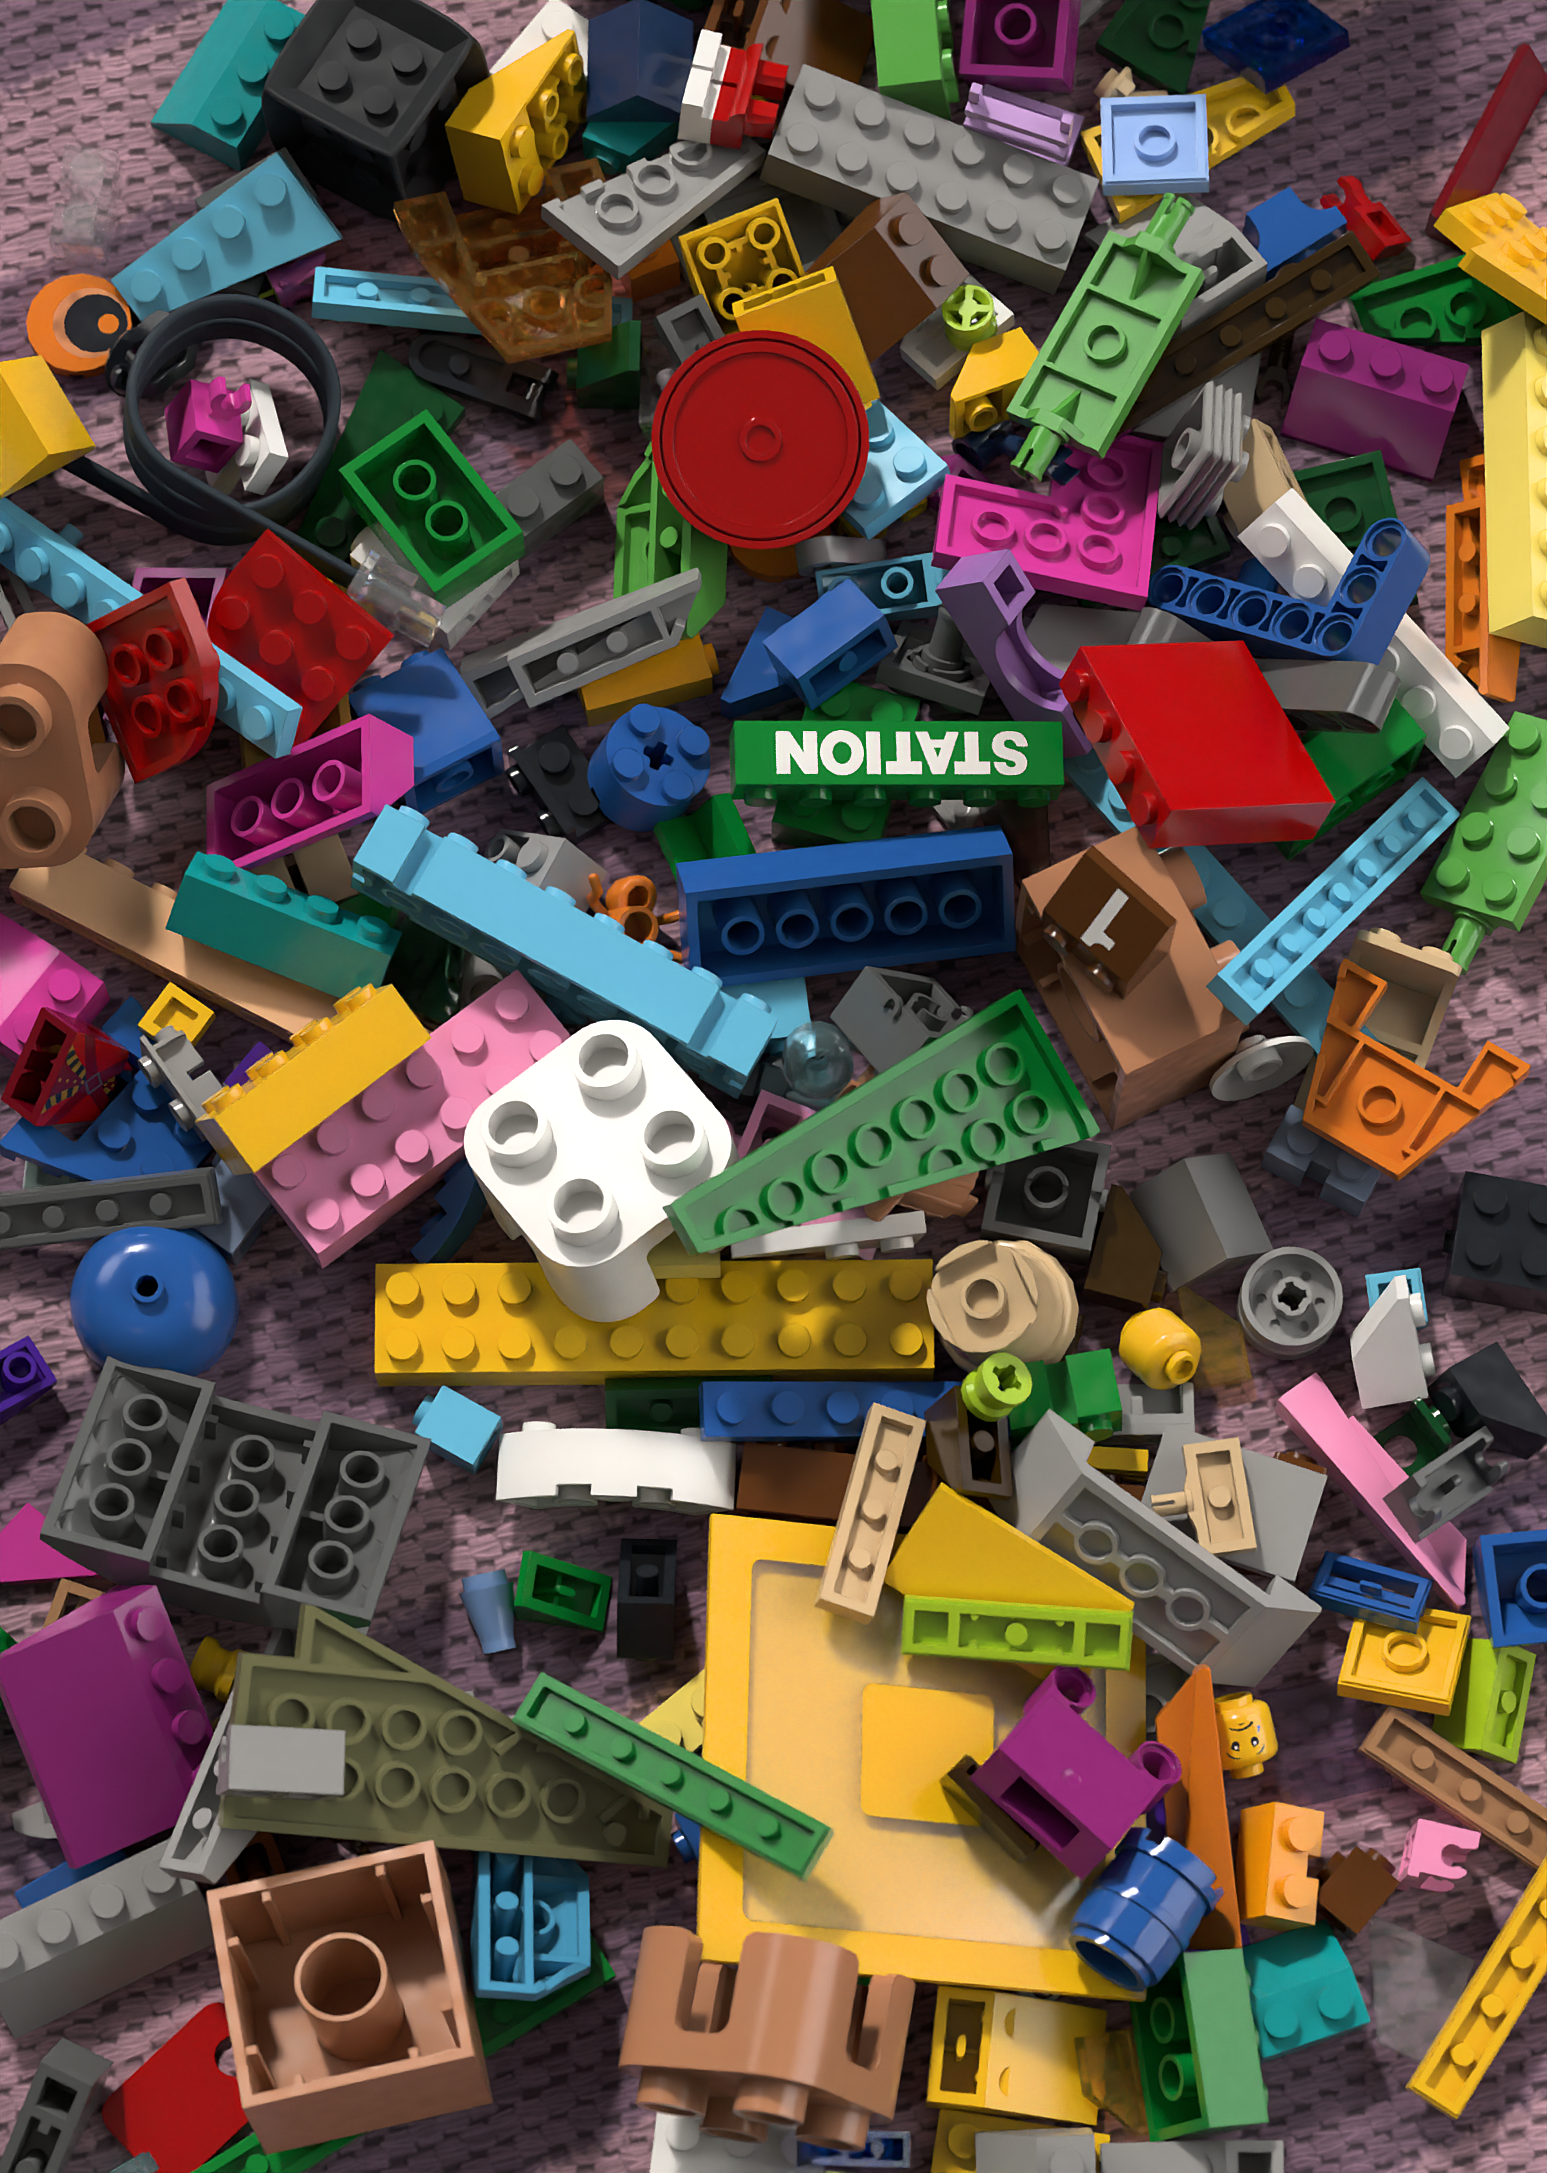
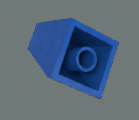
M443 648L429 653L427 650L417 652L401 663V669L383 678L380 675L368 677L359 682L353 688V693L349 695L350 715L353 720L371 714L413 737L414 786L402 795L398 801L401 806H407L421 814L505 772L501 738Z

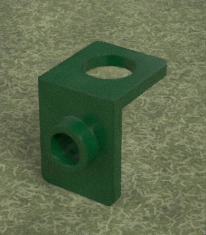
M1417 1397L1411 1402L1407 1414L1373 1436L1383 1449L1387 1441L1396 1436L1407 1437L1415 1444L1417 1450L1415 1461L1411 1465L1402 1468L1409 1477L1447 1452L1452 1443L1449 1437L1451 1429L1445 1418L1434 1406L1428 1408L1421 1397Z

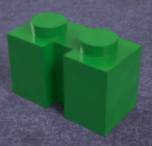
M1110 1348L1065 1356L1066 1361L1044 1365V1361L1039 1360L1024 1363L1031 1374L1032 1388L1026 1400L1014 1407L1007 1415V1426L1012 1450L1018 1447L1048 1409L1052 1410L1094 1442L1111 1437L1113 1432L1122 1431V1406Z

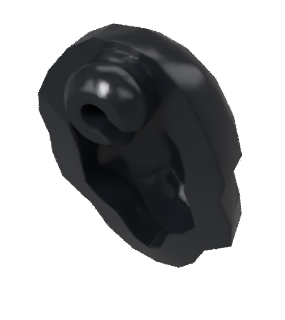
M157 310L150 314L135 328L125 330L111 347L105 360L104 376L108 387L116 395L126 397L127 379L137 351L148 334L160 321L170 314L169 312ZM203 342L180 351L166 361L150 379L140 399L160 395L166 392L174 382L188 375L195 368L197 352Z

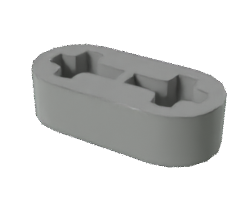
M822 536L807 539L795 545L798 572L801 576L816 577L815 571L887 560L885 542L875 538H871L868 541L866 538Z

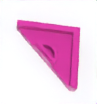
M28 1502L0 1532V1584L18 1585L56 1582V1580H61V1578L102 1577L65 1557L40 1540V1531L46 1517Z

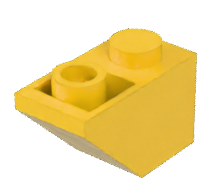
M1021 327L973 344L950 395L949 433L954 440L971 431H983L994 424L1010 420L1006 410L1039 354Z

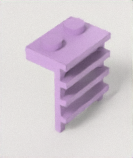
M973 82L969 91V101L965 109V115L967 116L963 126L1068 167L1080 132L1084 126L1085 116L985 84L983 89V85Z

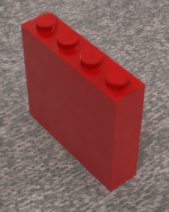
M1244 641L1080 646L1059 683L1065 699L1069 702L1087 739L1092 744L1110 781L1115 786L1148 848L1310 840L1314 838L1336 803Z

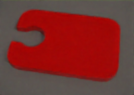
M210 2003L202 2008L119 2086L103 2105L102 2117L107 2129L148 2173H191L208 2162L249 2123L242 2108L237 2076L226 2075L216 2064L215 2055L217 2048L221 2042L230 2038L225 2003Z

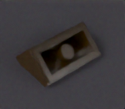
M966 1754L939 1780V1783L1015 1862L1022 1863L1034 1853L1041 1843L970 1780V1777L980 1765L970 1755Z

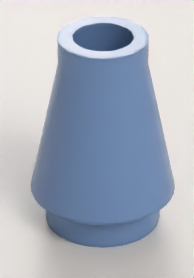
M505 1569L462 1578L464 1592L459 1593V1596L480 1640L483 1655L515 1648L514 1582H508Z

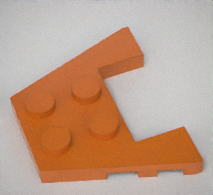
M1344 958L1339 967L1337 983L1326 1020V1028L1303 1114L1302 1126L1398 1182L1524 1081L1530 1073L1531 1065L1487 1041L1458 1087L1444 1081L1360 1032L1386 992L1387 982Z

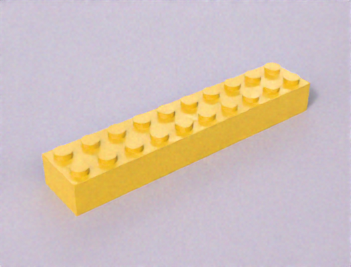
M933 1259L720 1261L721 1278L656 1279L660 1289L657 1298L635 1315L614 1322L591 1321L571 1311L550 1286L540 1263L375 1264V1376L378 1386L605 1385V1378L772 1375V1382H933L935 1368L934 1324L931 1321L926 1301L928 1288H932Z

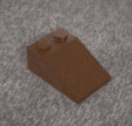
M905 192L872 200L801 277L831 266L834 267L868 362L871 364L935 312L968 277L969 273L913 199Z

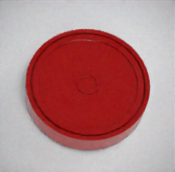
M750 330L726 335L706 344L689 356L677 368L663 389L656 406L651 432V448L656 473L664 492L677 511L690 524L704 534L725 544L749 549H773L792 545L810 538L831 524L844 511L859 488L865 472L869 452V427L864 404L856 386L843 367L832 356L813 343L795 335L770 330Z

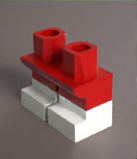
M701 29L682 101L678 139L741 149L744 134L773 139L779 104L754 99V95L782 101L789 66L761 60L763 44H752L748 47L747 51L721 45L722 34Z

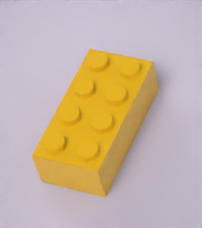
M370 983L362 989L360 986L353 989L333 1005L338 1014L330 1020L326 1016L319 1021L316 1019L311 1021L289 1038L294 1045L289 1051L285 1053L283 1050H280L276 1054L271 1052L245 1071L250 1078L248 1082L242 1086L239 1083L232 1087L227 1085L201 1104L206 1113L194 1122L233 1175L255 1173L431 1039L428 1032L392 984L374 988Z

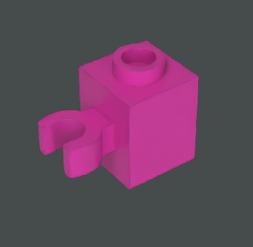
M219 376L213 379L210 384L190 379L164 409L170 461L218 474L244 443L240 415L248 411L252 404L250 384L243 383L237 391L226 389L225 377Z

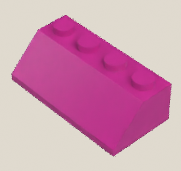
M367 714L292 747L289 755L279 758H267L208 784L207 855L217 854L230 859L235 866L249 871L378 816L386 804L390 806L414 786L413 737L375 716Z

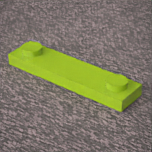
M905 1595L901 1654L1129 1671L1133 1611Z

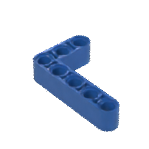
M1385 518L1374 523L1365 533L1327 607L1179 565H1167L1153 573L1149 579L1147 600L1153 608L1174 615L1213 642L1244 641L1251 653L1271 659L1359 661L1379 665L1428 571L1430 554L1402 521L1396 518Z

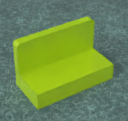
M1468 1638L1449 1716L1435 1714L1432 1731L1461 1751L1474 1752L1499 1763L1517 1764L1536 1654L1520 1647L1492 1649L1490 1639Z

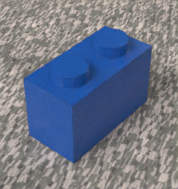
M849 578L833 590L823 594L818 601L791 621L781 625L772 635L762 641L776 673L811 710H814L898 647L885 615Z

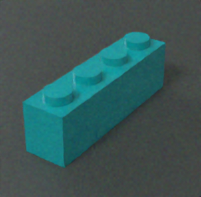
M199 851L196 852L184 874L165 927L169 931L340 999L358 986L362 989L371 983L374 988L382 987L402 932L390 928L380 918L357 915L338 907L333 900L320 895L309 896L287 887L277 877L257 875L235 866L230 859L217 854L207 855Z

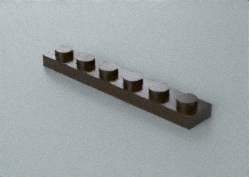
M1352 230L1170 341L1112 443L1197 392L1206 383L1218 379L1379 280L1381 274Z

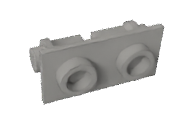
M172 1025L166 1026L154 1036L157 1043L153 1046L143 1035L140 1037L142 1058L137 1060L141 1071L154 1088L162 1084L173 1099L168 1106L181 1128L186 1132L193 1128L202 1142L205 1141L206 1137L194 1121L206 1113L201 1104L222 1089L221 1084L211 1070L192 1081L188 1074L204 1065V1061L182 1030L176 1031Z

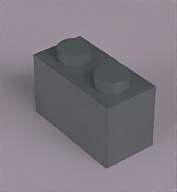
M571 438L494 494L523 530L525 554L519 560L521 561L604 499V478Z

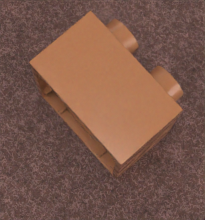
M1136 826L1094 847L1177 920L1169 954L1124 1000L1113 990L1107 994L1097 988L1084 972L1086 966L1071 952L1067 956L1057 952L1042 934L1045 930L1041 926L1044 907L1088 849L1022 880L1015 923L1016 951L1112 1131L1209 1085L1215 1072L1235 1055L1241 1034L1250 1029V1024L1245 1026L1206 987L1240 953V950L1231 940L1209 948L1200 932L1193 910L1205 905L1207 898L1194 864L1182 847H1170L1159 853L1156 848H1148Z
M434 1840L206 1891L242 2108L266 2155L493 2103L453 1891Z

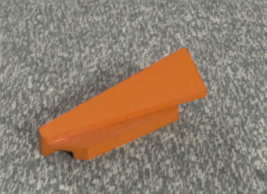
M1482 454L1459 460L1464 501L1446 506L1445 657L1458 671L1466 674L1479 687L1477 691L1481 695L1502 703H1510L1515 700L1521 642L1489 634L1485 457Z
M1199 1664L1193 1669L1192 1675L1171 1701L1167 1702L1154 1717L1156 1741L1164 1744L1174 1752L1182 1769L1179 1781L1162 1797L1166 1837L1176 1841L1192 1852L1213 1871L1217 1878L1211 1885L1212 1889L1215 1890L1223 1887L1224 1894L1208 1916H1203L1189 1940L1190 1944L1187 1949H1241L1242 1941L1211 1670L1207 1664Z

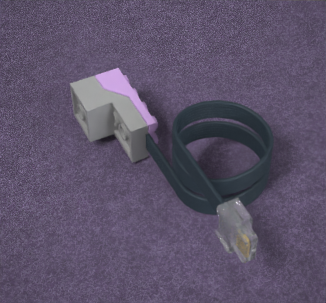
M219 294L191 301L171 312L160 321L145 338L134 357L127 379L123 419L125 451L134 473L147 491L85 456L61 468L179 535L196 542L216 546L245 545L257 541L269 529L326 578L346 588V593L351 599L391 633L397 630L427 648L442 625L447 607L416 590L419 576L373 550H370L358 570L284 528L306 508L314 497L332 457L340 419L342 396L338 370L328 347L314 329L301 318L275 303L240 294ZM216 339H236L268 348L295 365L310 382L318 397L323 415L324 434L314 455L290 483L261 500L241 504L181 470L156 449L141 423L138 404L150 379L171 357L201 342Z

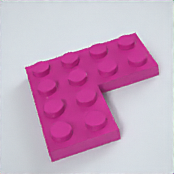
M1125 435L1110 445L1103 459L1066 444L1064 446L1074 453L1065 462L1069 466L1079 469L1080 472L1064 486L1050 479L1048 496L949 474L945 475L941 488L931 562L932 567L951 570L961 557L1010 549L1030 584L1035 589L1141 611L1144 608L1148 598L1163 443Z

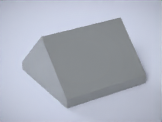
M1231 1152L1184 1158L1129 1192L1133 1205L1162 1251L1160 1267L1163 1271L1169 1272L1167 1283L1172 1293L1257 1260L1262 1255L1273 1250Z

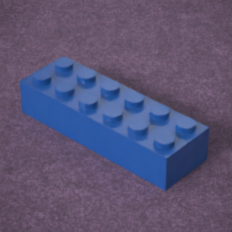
M1000 824L676 863L683 965L690 971H692L693 967H700L713 973L722 980L723 984L721 987L863 970L866 966L880 968L1016 951L1013 853Z

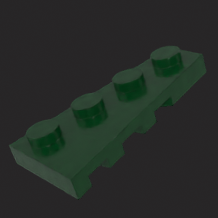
M380 349L297 535L349 564L351 561L350 554L352 553L350 550L351 545L358 534L368 525L343 494L339 469L425 409L429 411L449 437L466 416L465 407L432 384L418 378L413 371Z

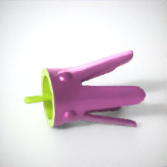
M315 252L297 262L303 257L301 256L271 268L269 271H265L272 289L260 294L259 298L264 299L275 294L280 306L286 308L293 307L296 301L301 298L313 296L314 282L303 285L299 284L315 274V268L320 267L326 259L325 252Z

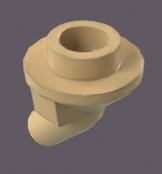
M1126 66L1120 74L1111 68L1097 85L1093 94L1098 98L1166 96L1168 92L1166 90L1134 92L1136 85L1132 81L1131 69ZM1100 99L1094 107L1098 111H1101Z

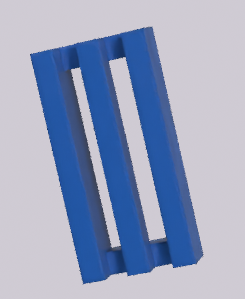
M1325 1551L1308 1592V1597L1323 1609L1416 1634L1419 1627V1619L1423 1617L1426 1610V1601L1430 1600L1433 1592V1580ZM1330 1573L1360 1581V1584L1330 1576ZM1382 1588L1414 1596V1598L1384 1591Z

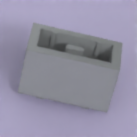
M500 828L484 852V858L495 864L499 859L518 866L527 874L526 881L544 891L547 886H552L567 893L576 901L574 907L585 913L589 908L586 897L592 891L588 876L592 873L598 874L602 884L608 873L566 838Z

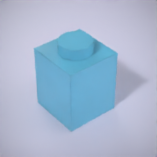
M442 1385L435 1398L429 1394L424 1398L412 1421V1424L418 1427L415 1435L432 1439L430 1451L473 1475L477 1474L503 1429L500 1416Z

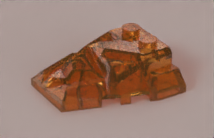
M597 158L546 169L544 196L531 198L519 215L492 207L454 215L445 191L394 202V213L409 252L428 271L508 364L611 341V274L541 219V207L543 204L556 198L564 202L580 194V187L597 179H600L603 183L606 182Z

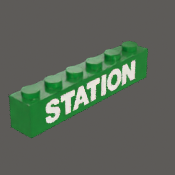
M734 721L729 736L731 800H744L745 805L751 807L773 806L777 804V800H799V804L805 807L828 806L832 804V800H854V804L859 807H879L885 805L887 800H908V804L914 807L937 806L941 804V800H963V805L968 807H988L994 805L996 800H1017L1019 806L1034 808L1050 804V800H1057L1064 786L1062 722Z

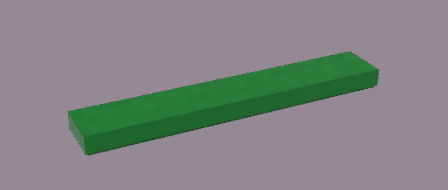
M543 1672L536 1679L512 1719L516 1727L804 1883L807 1882L835 1834L830 1826Z

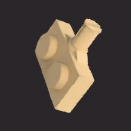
M1239 1437L1183 1445L1181 1450L1186 1474L1183 1492L1150 1495L1152 1511L1160 1517L1187 1514V1518L1195 1530L1196 1542L1216 1557L1255 1552L1257 1544Z

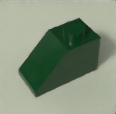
M629 320L578 339V357L567 359V390H576L578 408L641 410L643 375L641 320Z

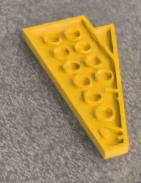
M1495 192L1445 209L1433 226L1466 253L1458 266L1547 325V227L1539 229L1525 217L1527 213L1525 207L1515 198L1505 193L1499 195Z

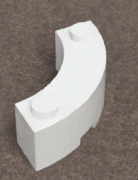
M525 1422L521 1432L499 1434L496 1500L533 1509L596 1506L598 1500L611 1502L632 1501V1506L635 1508L657 1509L689 1515L734 1510L736 1444L726 1441H701L700 1428H685L681 1430V1434L625 1429H556V1425L553 1423Z

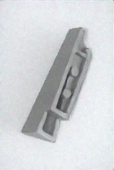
M698 568L688 570L469 654L462 658L459 674L489 720L525 698L529 708L537 706L677 646L695 597L701 588L702 575Z

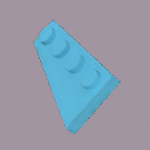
M276 152L113 277L111 282L140 321H142L157 310L171 312L191 301L206 297L341 240L343 236L281 152Z

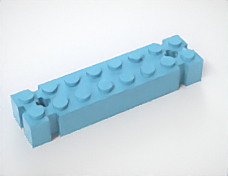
M388 804L384 806L353 860L352 871L354 874L352 875L351 888L388 908L392 906L409 915L411 921L508 974L518 969L532 987L596 1022L622 1020L643 1027L654 1036L679 1066L682 1065L700 1075L699 1079L738 1099L765 1051L779 1020L770 1014L772 1009L768 1004L746 993H743L741 998L736 1000L719 990L723 982L713 973L700 967H693L692 971L679 965L672 961L673 953L664 946L651 940H645L643 944L623 934L625 928L613 918L601 913H596L594 917L574 907L576 901L567 893L552 886H547L544 891L526 881L527 874L518 866L499 859L495 864L477 854L478 847L459 834L451 832L444 838L426 830L430 823L429 820L416 810L407 806H401L399 810Z

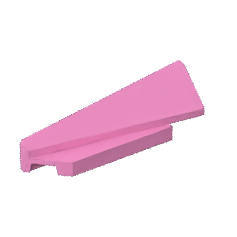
M1314 1373L1277 1400L1274 1411L1311 1450L1312 1458L1320 1466L1329 1470L1328 1475L1418 1574L1421 1577L1433 1580V1590L1454 1613L1462 1610L1465 1605L1467 1539L1448 1521L1415 1544L1382 1499L1408 1479L1409 1476L1354 1416L1349 1419L1347 1418L1317 1373Z

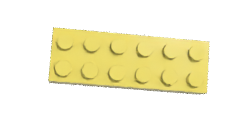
M1523 311L1481 331L1489 634L1547 649V325L1528 312Z

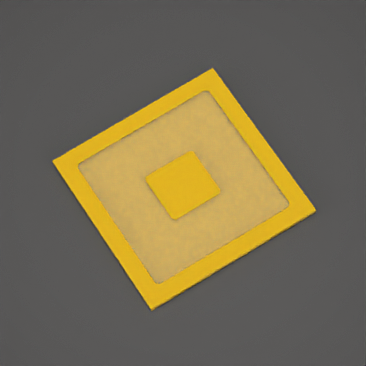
M712 1513L709 1517L702 1758L830 1826L835 1834L807 1882L804 1883L700 1826L697 1936L703 1942L700 1962L739 1966L743 1941L748 1934L755 1931L774 1932L817 1939L853 1951L859 1959V1977L872 1978L873 1975L893 1973L902 1974L915 1982L1135 2002L1145 2001L1146 1989L1143 1992H1133L1105 1979L1084 1963L1072 1950L1068 1942V1938L1071 1935L1069 1925L1086 1897V1891L1095 1878L1101 1875L1116 1856L1114 1850L1122 1838L1083 1880L1077 1877L1042 1844L1026 1860L1019 1864L1002 1849L939 1783V1780L966 1754L970 1755L981 1766L1024 1716L1023 1705L1026 1699L1043 1681L1013 1662L901 1654L905 1595L885 1582L882 1584L874 1617L868 1625L814 1607L836 1527ZM896 1533L889 1562L907 1536L906 1534ZM1133 1633L1130 1670L1093 1668L1089 1677L1096 1688V1698L1093 1704L1081 1715L1082 1719L1127 1759L1140 1745L1146 1742V1642ZM1146 1814L1139 1815L1131 1827L1146 1828Z

